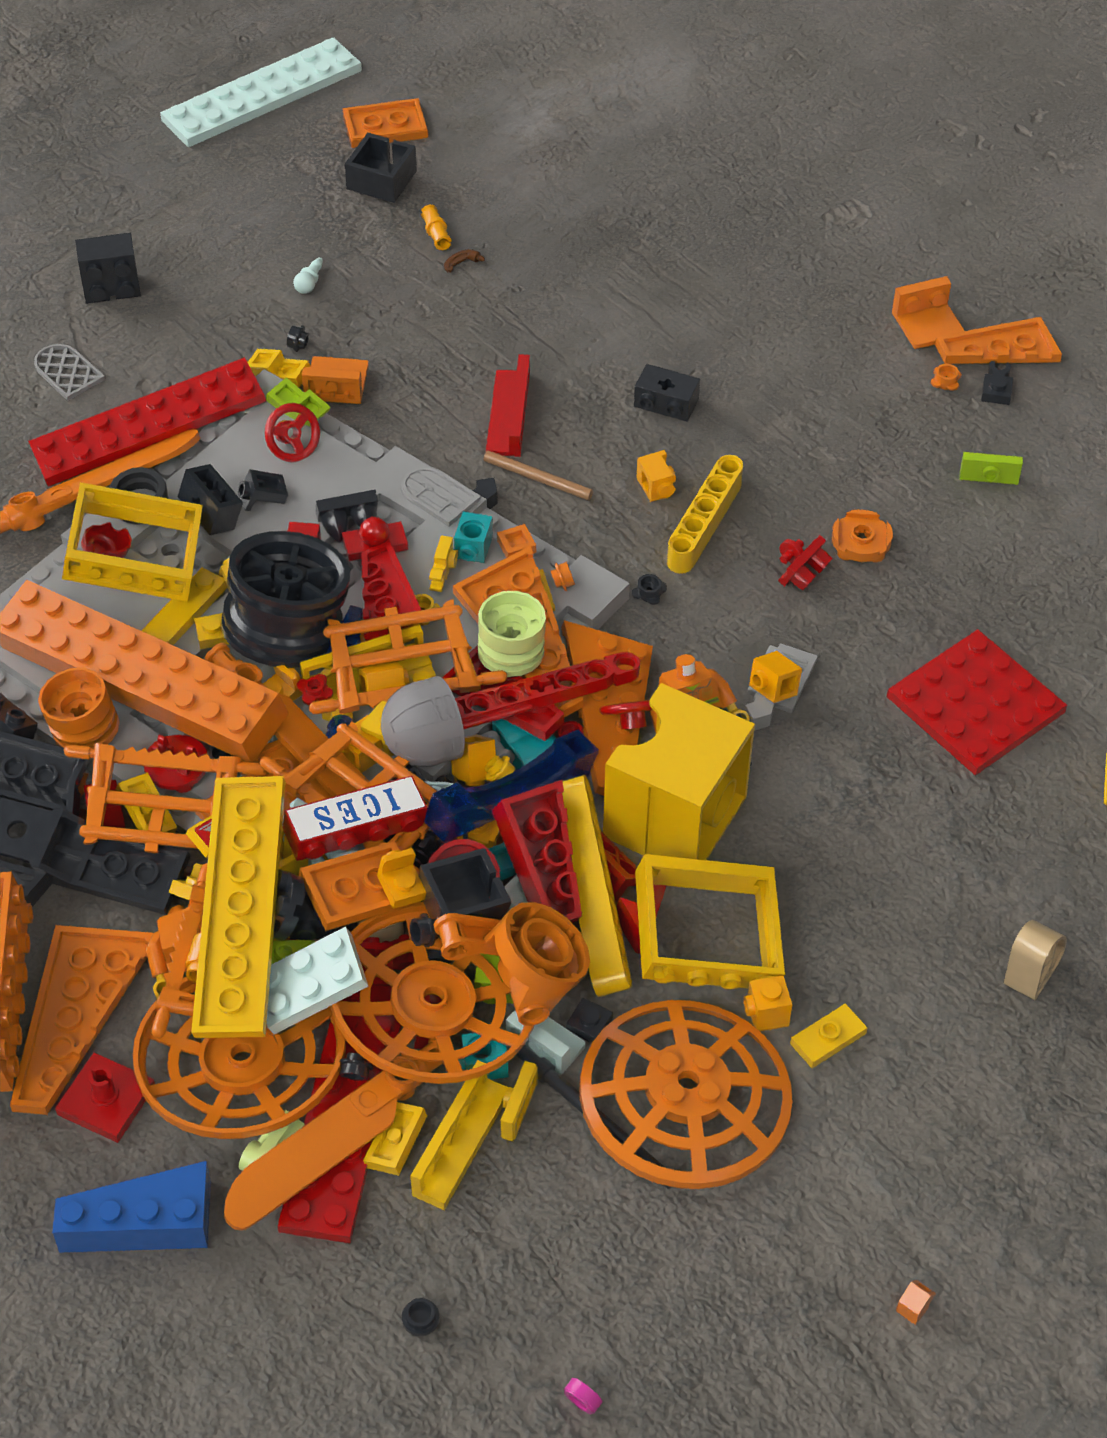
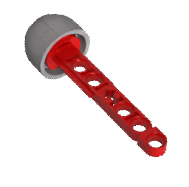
M620 652L605 656L604 660L594 659L454 698L450 687L440 676L413 682L398 689L385 704L381 716L382 735L389 750L395 756L408 760L409 764L433 766L458 759L464 753V729L606 690L612 684L616 687L631 683L639 677L640 659L633 653ZM630 665L633 669L622 670L618 666ZM601 673L604 677L593 678L589 674ZM572 681L575 683V685L563 686L560 684V682ZM504 697H513L517 701L514 703H506L503 702L501 699ZM481 705L485 706L487 710L475 711L472 707Z

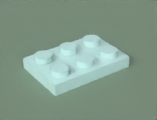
M346 927L271 965L267 1027L274 1035L368 987L352 934Z

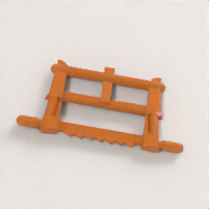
M454 599L446 601L443 607L398 614L397 607L384 609V617L342 624L338 620H327L329 626L324 628L323 634L331 640L333 660L331 673H336L338 699L312 702L309 705V711L312 714H322L339 709L340 714L358 711L361 706L365 705L374 708L382 700L387 702L398 689L403 687L399 686L357 693L352 668L451 652L456 677L444 680L451 691L460 690V693L478 691L481 689L480 685L486 686L503 683L507 680V674L503 670L481 673V675L477 676L468 652L472 647L467 642L459 618L463 613V609L459 605H454ZM444 620L447 640L404 647L401 632L402 626ZM383 629L389 630L393 649L349 656L345 636Z
M353 721L348 726L345 723L339 724L335 735L314 751L309 752L310 757L289 773L286 772L283 766L268 756L260 760L261 767L272 776L284 777L286 782L285 791L295 797L300 795L307 804L326 799L308 785L326 767L357 790L389 782L394 777L400 779L412 775L422 797L428 800L429 803L426 805L427 811L424 826L410 833H397L389 841L395 840L401 851L410 849L418 838L423 840L427 831L443 812L449 813L453 810L452 801L455 800V796L449 793H439L411 771H408L405 768L409 764L408 760L397 756L395 759L390 757L365 737H362L358 733V727ZM350 744L384 768L370 782L336 758ZM383 840L377 842L368 841L363 843V846L367 849L386 842ZM414 865V867H415V869H416V871H417V873H418V875H419L420 869L417 868V867Z
M96 743L94 748L81 745H67L64 748V754L69 758L88 760L94 758L92 787H87L89 795L86 825L81 826L79 829L80 835L85 838L84 845L94 844L98 839L143 843L145 844L144 851L149 853H158L159 845L198 849L187 834L161 832L165 810L210 813V816L212 815L214 791L212 800L110 790L114 763L216 773V778L237 777L238 773L252 776H266L268 774L261 767L260 763L245 761L241 763V758L235 756H219V759H210L208 754L197 757L195 752L185 756L183 751L173 755L170 750L162 754L158 749L149 753L146 748L136 751L134 747L126 750H117L115 746ZM107 804L153 808L148 830L103 826Z
M208 863L201 866L196 885L193 884L188 904L189 910L182 912L184 921L179 922L181 931L176 932L178 941L173 942L175 951L170 953L172 962L166 964L169 971L163 974L166 986L162 988L155 1008L158 1011L151 1029V1033L155 1038H161L165 1035L171 1016L170 1013L193 1016L195 995L181 992L179 989L185 973V963L190 947L197 933L203 913Z

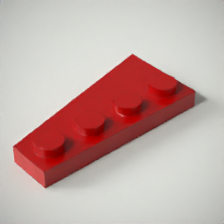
M390 540L361 552L362 579L364 581V588H362L365 607L363 609L364 620L384 617V609L397 607L398 614L422 610ZM412 625L402 626L401 629H403V628H405V627L412 626ZM389 630L365 632L363 636L366 641L389 634Z
M477 645L469 652L478 676L481 673L492 671L484 667L480 661ZM453 667L442 678L456 677L455 668ZM521 676L507 677V680L503 683L486 686L480 685L481 689L478 691L460 693V690H453L452 692L459 696H465L524 678ZM504 697L501 699L503 702L506 703H514L517 701L513 697ZM552 704L503 719L546 741L564 723V713Z

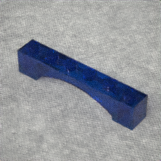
M577 729L555 739L554 743L538 757L501 779L470 788H463L457 782L434 792L430 799L424 822L446 843L495 820L492 810L503 799L560 780L565 781L582 775L588 777L599 749Z

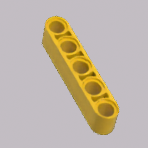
M724 455L718 459L671 535L667 554V565L671 571L679 574L691 571L738 494L742 485L743 461L739 457Z

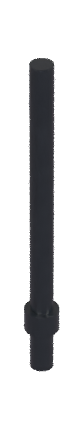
M524 1045L516 1056L523 1062L528 1061L537 1064L538 1080L542 1083L546 1081L583 1114L580 1092L555 1071L556 1067L545 1057L540 1058ZM596 1107L604 1125L614 1138L623 1145L629 1135ZM642 1146L636 1151L635 1154L642 1159L664 1167Z

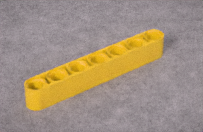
M586 775L563 781L564 792L562 794L564 808H567L569 842H572L573 870L577 877L582 911L579 923L582 937L589 950L591 982L597 997H602L631 989L632 979L594 798Z

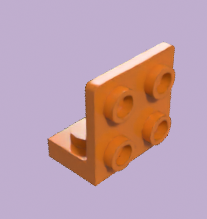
M947 276L895 288L892 314L914 349L935 345L937 336L965 331L948 305L951 282Z
M314 356L312 357L311 366L303 367V392L310 389L325 402L361 404L369 367L368 361Z

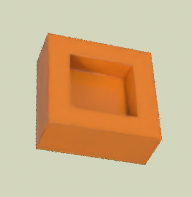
M525 524L497 532V542L506 558L530 545L533 554L536 553V543Z

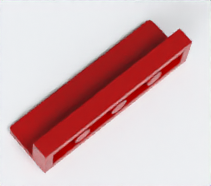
M519 354L517 371L496 370L486 451L489 450L502 456L521 457L530 381V355Z

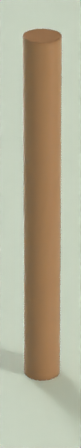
M489 450L484 455L483 460L487 463L589 501L593 495V490Z

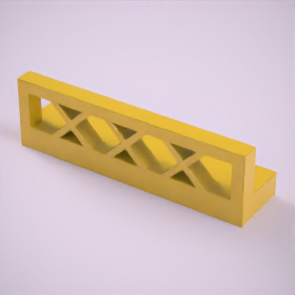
M420 624L401 630L403 642L412 638L415 640V643L405 645L404 647L424 644L423 630ZM387 634L348 647L349 656L370 653L381 648L384 650L393 649L390 635ZM332 652L300 662L301 678L307 680L317 675L310 676L309 671L323 667L324 669L318 674H323L327 677L328 687L333 690L334 694H337L336 673H331L333 665ZM429 656L397 661L403 668H406L407 672L432 665ZM352 668L357 693H360L358 668Z
M477 1060L473 1068L480 1067L486 1063ZM487 1074L464 1082L410 1175L413 1197L445 1211L503 1108L504 1096L508 1089L507 1086L488 1079Z

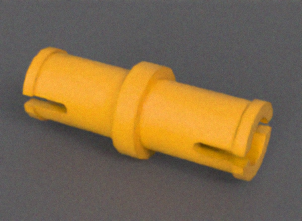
M431 204L424 206L421 210L423 212L421 216L426 223L425 230L427 234L432 237L434 245L438 250L448 249L451 246L452 240L446 231L447 224L445 220L440 217L436 206Z

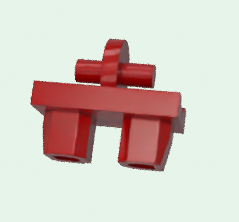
M819 535L804 551L802 549L804 542L800 539L796 542L791 539L783 541L779 547L782 555L780 561L783 564L788 562L792 564L778 581L784 587L791 581L803 591L816 577L805 565L808 563L820 574L833 559L822 548L826 540Z

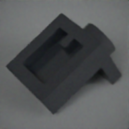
M249 469L244 481L242 480L238 487V497L243 501V508L246 511H251L256 500L284 504L288 497L282 474Z

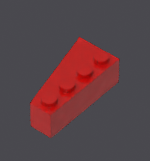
M563 780L503 799L494 807L492 813L527 902H536L549 906L567 917L573 924L582 917L577 877L573 870L572 842H569L568 815L567 808H564L562 794L564 792Z

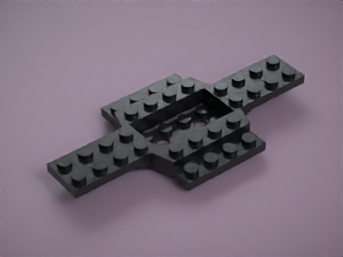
M0 731V855L30 863L33 868L0 860V872L13 873L17 884L23 886L26 902L31 903L33 907L49 887L55 884L167 915L175 896L169 893L172 881L182 879L191 857L189 851L173 846L159 845L158 853H149L144 851L145 844L102 839H98L94 844L84 845L85 838L80 835L79 829L81 826L86 825V820L79 817L81 794L78 787L90 760L69 758L65 756L64 748ZM23 823L27 826V831L22 837L12 838L9 836V829L14 824Z

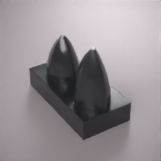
M376 490L317 500L315 511L318 522H322L326 532L340 543L343 540L342 532L347 531L348 516H351L359 527L365 519L377 516L378 498Z

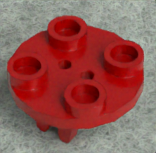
M159 734L157 741L147 749L148 753L158 749L161 754L169 750L173 755L182 751L185 756L194 752L197 757L207 754L206 748L200 741L191 736L180 734L171 736ZM144 766V773L148 772L154 785L161 789L176 790L179 793L191 791L194 784L198 783L206 774V772Z

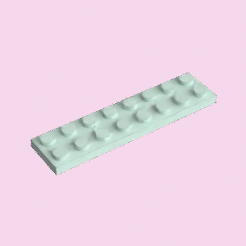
M333 37L243 77H239L227 84L218 86L204 94L195 96L181 104L172 106L160 112L161 121L187 147H191L361 72V62Z

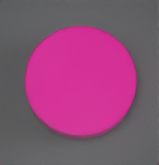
M572 1378L564 1388L565 1396L574 1405L588 1414H594L603 1403L594 1390L576 1378Z

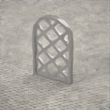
M52 344L37 352L34 358V365L38 374L67 401L105 380V376L69 345ZM54 350H64L63 354L54 353ZM41 357H48L47 363H38ZM52 358H62L60 364L51 363ZM66 358L75 359V363L65 364ZM79 360L82 361L85 365H79ZM40 367H45L44 372L40 369ZM49 367L59 368L58 373H48ZM63 368L73 369L72 374H62ZM77 369H87L86 375L76 374ZM70 378L69 384H60V379ZM74 379H84L83 385L73 384ZM62 388H68L67 393Z

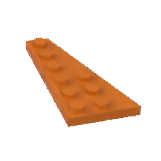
M531 545L453 585V594L477 624L482 603L491 595L502 591L527 593L542 604L546 615L544 656L540 665L532 672L522 675V678L526 679L570 666L565 645L562 643L556 618L547 592L544 590L539 569L536 567ZM572 681L560 682V684L563 686L575 685V683ZM577 697L554 705L566 717L583 708V697Z
M564 620L561 631L562 635L566 638L567 658L570 660L571 666L594 659L604 660L605 656L620 652L633 653L640 659L639 677L635 681L616 687L612 684L606 690L582 696L583 708L578 710L579 718H582L584 726V742H587L590 755L588 763L594 792L604 796L606 762L617 746L637 745L640 728L621 730L620 714L602 715L599 709L604 705L645 700L653 646ZM630 665L618 666L622 670L633 669ZM601 673L589 674L593 678L604 677Z
M55 925L19 1067V1075L16 1078L10 1102L12 1112L48 1115L147 959L146 948L153 933Z

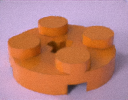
M858 509L847 512L844 518L840 520L838 518L833 525L832 543L837 550V556L846 561H882L892 544L893 530L888 521L885 524L884 521L879 519V514L870 510ZM859 533H864L867 538H859L858 535Z

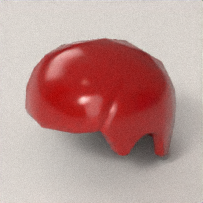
M107 522L102 525H92L86 528L82 536L81 547L86 552L124 558L130 549L132 538L126 528L116 530L111 522Z

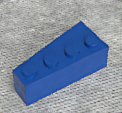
M207 1161L56 1198L52 1233L59 1253L208 1248L211 1178Z

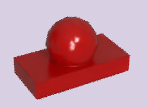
M369 517L363 521L360 529L342 532L343 543L349 561L360 560L361 552L390 540L395 553L408 550V541L401 521L387 524L385 520L379 517Z

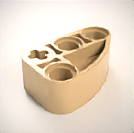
M1035 920L1027 922L1013 943L1004 984L1036 1000L1064 954L1067 941L1066 936Z

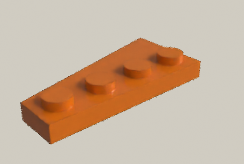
M1041 317L937 336L935 340V346L945 364L990 363L991 361H995V363L1061 362L1062 358L1059 347Z

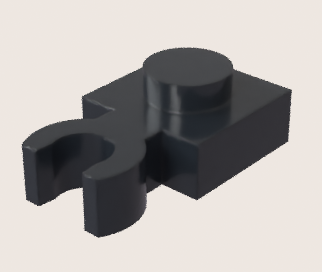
M995 361L990 362L988 374L984 376L982 402L1010 405L1013 377H1009L1010 363H1006L1005 369L999 370L995 367Z

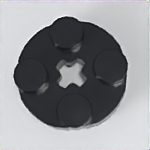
M279 869L273 935V940L285 941L293 932L299 917L293 916L296 904L303 906L305 897L303 878Z

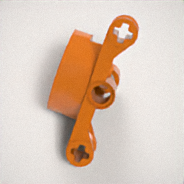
M536 902L519 903L510 909L501 920L449 913L439 917L434 922V930L440 935L443 944L441 954L444 959L458 960L480 953L499 956L498 973L502 981L511 989V997L518 1020L525 1026L537 1025L545 1021L565 994L583 979L590 965L588 946L580 931L567 917L558 911Z

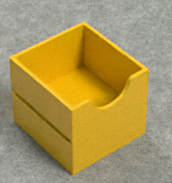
M661 683L649 701V706L657 713L656 735L648 742L640 745L617 746L605 764L603 833L611 841L643 856L644 854L707 860L747 797L755 723Z

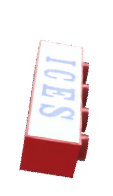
M411 775L286 809L284 811L282 829L296 861L312 860L336 850H349L358 844L368 841H381L393 834L413 832L419 827L424 826L427 806Z

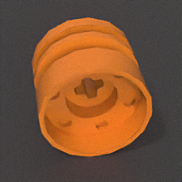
M84 667L69 668L52 676L41 688L38 703L45 721L49 725L51 734L59 747L65 748L67 745H81L94 748L96 743L108 745L118 733L120 720L109 696L103 678L95 671Z

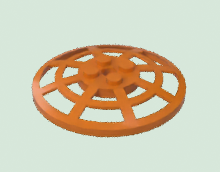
M423 902L370 917L360 923L351 934L360 962L367 968L364 974L368 987L360 990V1002L339 1001L331 1005L330 1009L336 1025L346 1041L363 1058L386 1072L412 1081L434 1084L458 1083L479 1078L497 1070L511 1060L525 1045L534 1029V1025H524L519 1035L500 1029L506 1014V995L511 993V989L502 982L499 974L490 962L481 954L455 960L452 965L442 961L429 960L426 949L441 950L443 945L441 939H436L431 947H425L424 945L416 946L413 943L410 935V922L413 918H419L422 913L428 914ZM406 921L410 940L402 941L389 947L376 958L360 946L366 938L378 930ZM407 952L413 953L415 963L405 968L400 974L386 966L388 962ZM470 963H473L476 967L478 966L485 973L491 985L474 989L471 980L464 973ZM376 976L392 986L390 1001L370 1002L371 987ZM431 994L437 995L442 999V1002L431 1004L424 997ZM495 998V1014L491 1024L472 1017L476 1002ZM343 1015L363 1016L371 1032L387 1047L379 1055L365 1047L351 1032L345 1023ZM394 1015L398 1023L404 1028L393 1039L381 1028L375 1016ZM464 1028L481 1035L472 1044L458 1050H454L450 1036ZM417 1035L435 1039L440 1053L422 1052L407 1046ZM491 1040L511 1046L497 1059L477 1068L463 1071L458 1061L477 1053L488 1045ZM400 1054L419 1061L443 1062L447 1073L420 1072L398 1066L392 1062Z
M184 977L179 991L189 994L195 992L196 983ZM157 999L142 1019L134 1040V1073L141 1093L151 1108L165 1121L183 1131L217 1139H243L267 1134L303 1117L319 1104L331 1090L340 1074L341 1063L339 1060L345 1058L346 1039L336 1025L330 1006L294 1024V1027L282 1034L277 1033L274 1035L267 1027L265 1037L204 1038L201 1043L188 1039L192 1031L193 1016L181 1026L177 1034L166 1030L163 1037H153L151 1029L158 1011L155 1010ZM330 1018L336 1037L334 1064H314L316 1045L312 1030ZM303 1038L305 1044L304 1063L285 1061L284 1047ZM151 1039L170 1047L167 1064L171 1081L154 1085L149 1084L146 1071V1056ZM181 1051L199 1056L201 1071L181 1078L179 1070ZM240 1052H247L251 1054L247 1059L242 1061L233 1059V1057ZM279 1074L297 1076L291 1086L276 1098H274L267 1087L275 1081ZM309 1077L327 1078L314 1095L299 1107L285 1114L280 1106L296 1095ZM208 1083L220 1093L214 1104L210 1105L198 1099L188 1089ZM178 1093L187 1104L207 1115L200 1125L183 1120L166 1110L157 1097ZM254 1093L261 1104L245 1109H227L234 1095ZM267 1113L271 1121L243 1128H216L222 1118H247Z
M689 1000L652 1002L633 1008L618 1016L604 1027L592 1042L584 1058L580 1076V1103L583 1116L593 1137L603 1150L619 1165L637 1176L670 1187L704 1189L722 1186L744 1178L756 1171L771 1158L781 1144L790 1121L793 1103L791 1082L786 1066L778 1051L765 1035L748 1021L730 1011L702 1002ZM683 1010L709 1014L728 1021L735 1026L728 1032H725L707 1023L685 1020ZM668 1011L670 1021L649 1026L635 1036L618 1029L619 1026L634 1018L653 1012ZM673 1030L675 1044L660 1051L644 1042L658 1033ZM687 1030L704 1032L717 1037L718 1040L709 1049L700 1045L690 1044ZM748 1034L757 1041L771 1057L779 1076L760 1074L752 1055L739 1040ZM609 1039L624 1046L616 1060L613 1080L592 1085L591 1075L594 1061L604 1041ZM732 1048L743 1060L749 1073L729 1072L721 1057ZM633 1052L650 1061L645 1076L624 1078L626 1064ZM683 1078H689L695 1081L697 1086L693 1089H686L678 1081ZM731 1086L751 1087L750 1102L744 1114L728 1101ZM762 1088L782 1091L783 1098L780 1116L773 1132L768 1138L752 1123L761 1104ZM645 1090L647 1099L653 1108L644 1118L632 1106L627 1092ZM615 1094L622 1113L635 1127V1130L623 1145L614 1138L602 1122L595 1107V1098ZM719 1113L733 1124L720 1133L704 1137L702 1123L713 1119ZM665 1117L677 1123L687 1124L689 1137L672 1135L656 1127ZM742 1133L758 1148L753 1154L735 1164L707 1171L705 1149H712L727 1144ZM647 1137L667 1147L690 1150L692 1171H679L661 1167L642 1159L635 1153Z

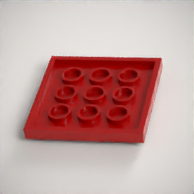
M978 629L890 687L887 691V698L975 776L1066 712L1067 708L1065 702Z

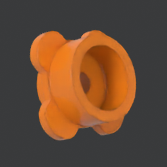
M946 363L934 369L935 377L931 379L933 387L944 390L949 389L950 391H955L959 388L957 381L961 378L962 374L956 366Z

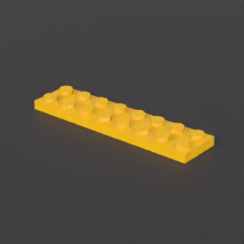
M283 776L216 778L191 1031L194 1038L266 1036L286 785Z

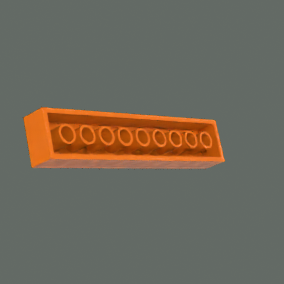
M29 580L23 583L0 612V645L2 648L55 673L69 668L84 667L93 670L103 678L111 699L228 754L239 757L243 761L255 762L289 714L278 692Z

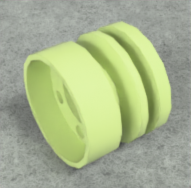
M502 591L491 595L482 603L478 614V657L484 667L490 671L503 670L506 672L507 677L530 673L540 665L544 656L546 615L545 609L539 600L530 594L520 591Z

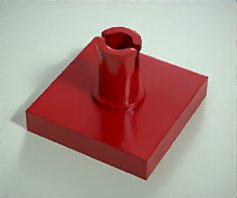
M93 1052L55 1107L58 1116L118 1143L146 1102V1099L141 1093L134 1070ZM147 1076L149 1084L154 1085V1079Z

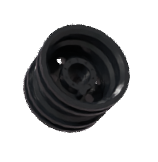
M268 531L242 540L234 547L229 557L227 585L230 592L224 600L221 623L224 638L242 656L257 663L273 667L285 665L287 668L300 667V662L331 653V640L324 636L323 630L326 626H329L327 622L329 619L338 620L341 624L343 623V614L340 608L347 598L350 583V568L347 560L327 542L298 532Z

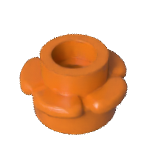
M567 561L561 564L555 563L556 569L551 570V574L556 588L563 586L564 591H568L567 587L575 585Z

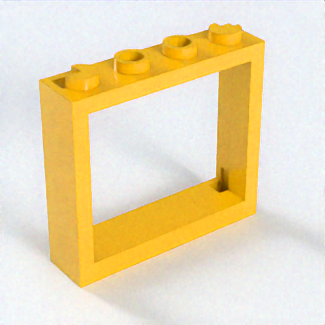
M80 482L65 554L62 579L187 602L203 505ZM89 513L187 531L188 537L183 569L77 550L84 514Z
M644 854L635 871L642 979L655 980L658 983L682 982L688 983L691 986L715 985L721 986L724 989H749L750 981L781 975L785 976L774 867ZM653 884L755 895L762 966L658 957Z

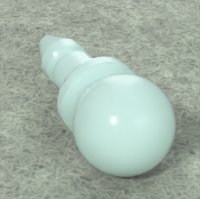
M319 257L313 260L309 267L302 268L300 273L295 276L293 284L299 293L307 294L314 289L315 283L319 279L318 272L322 268V258Z

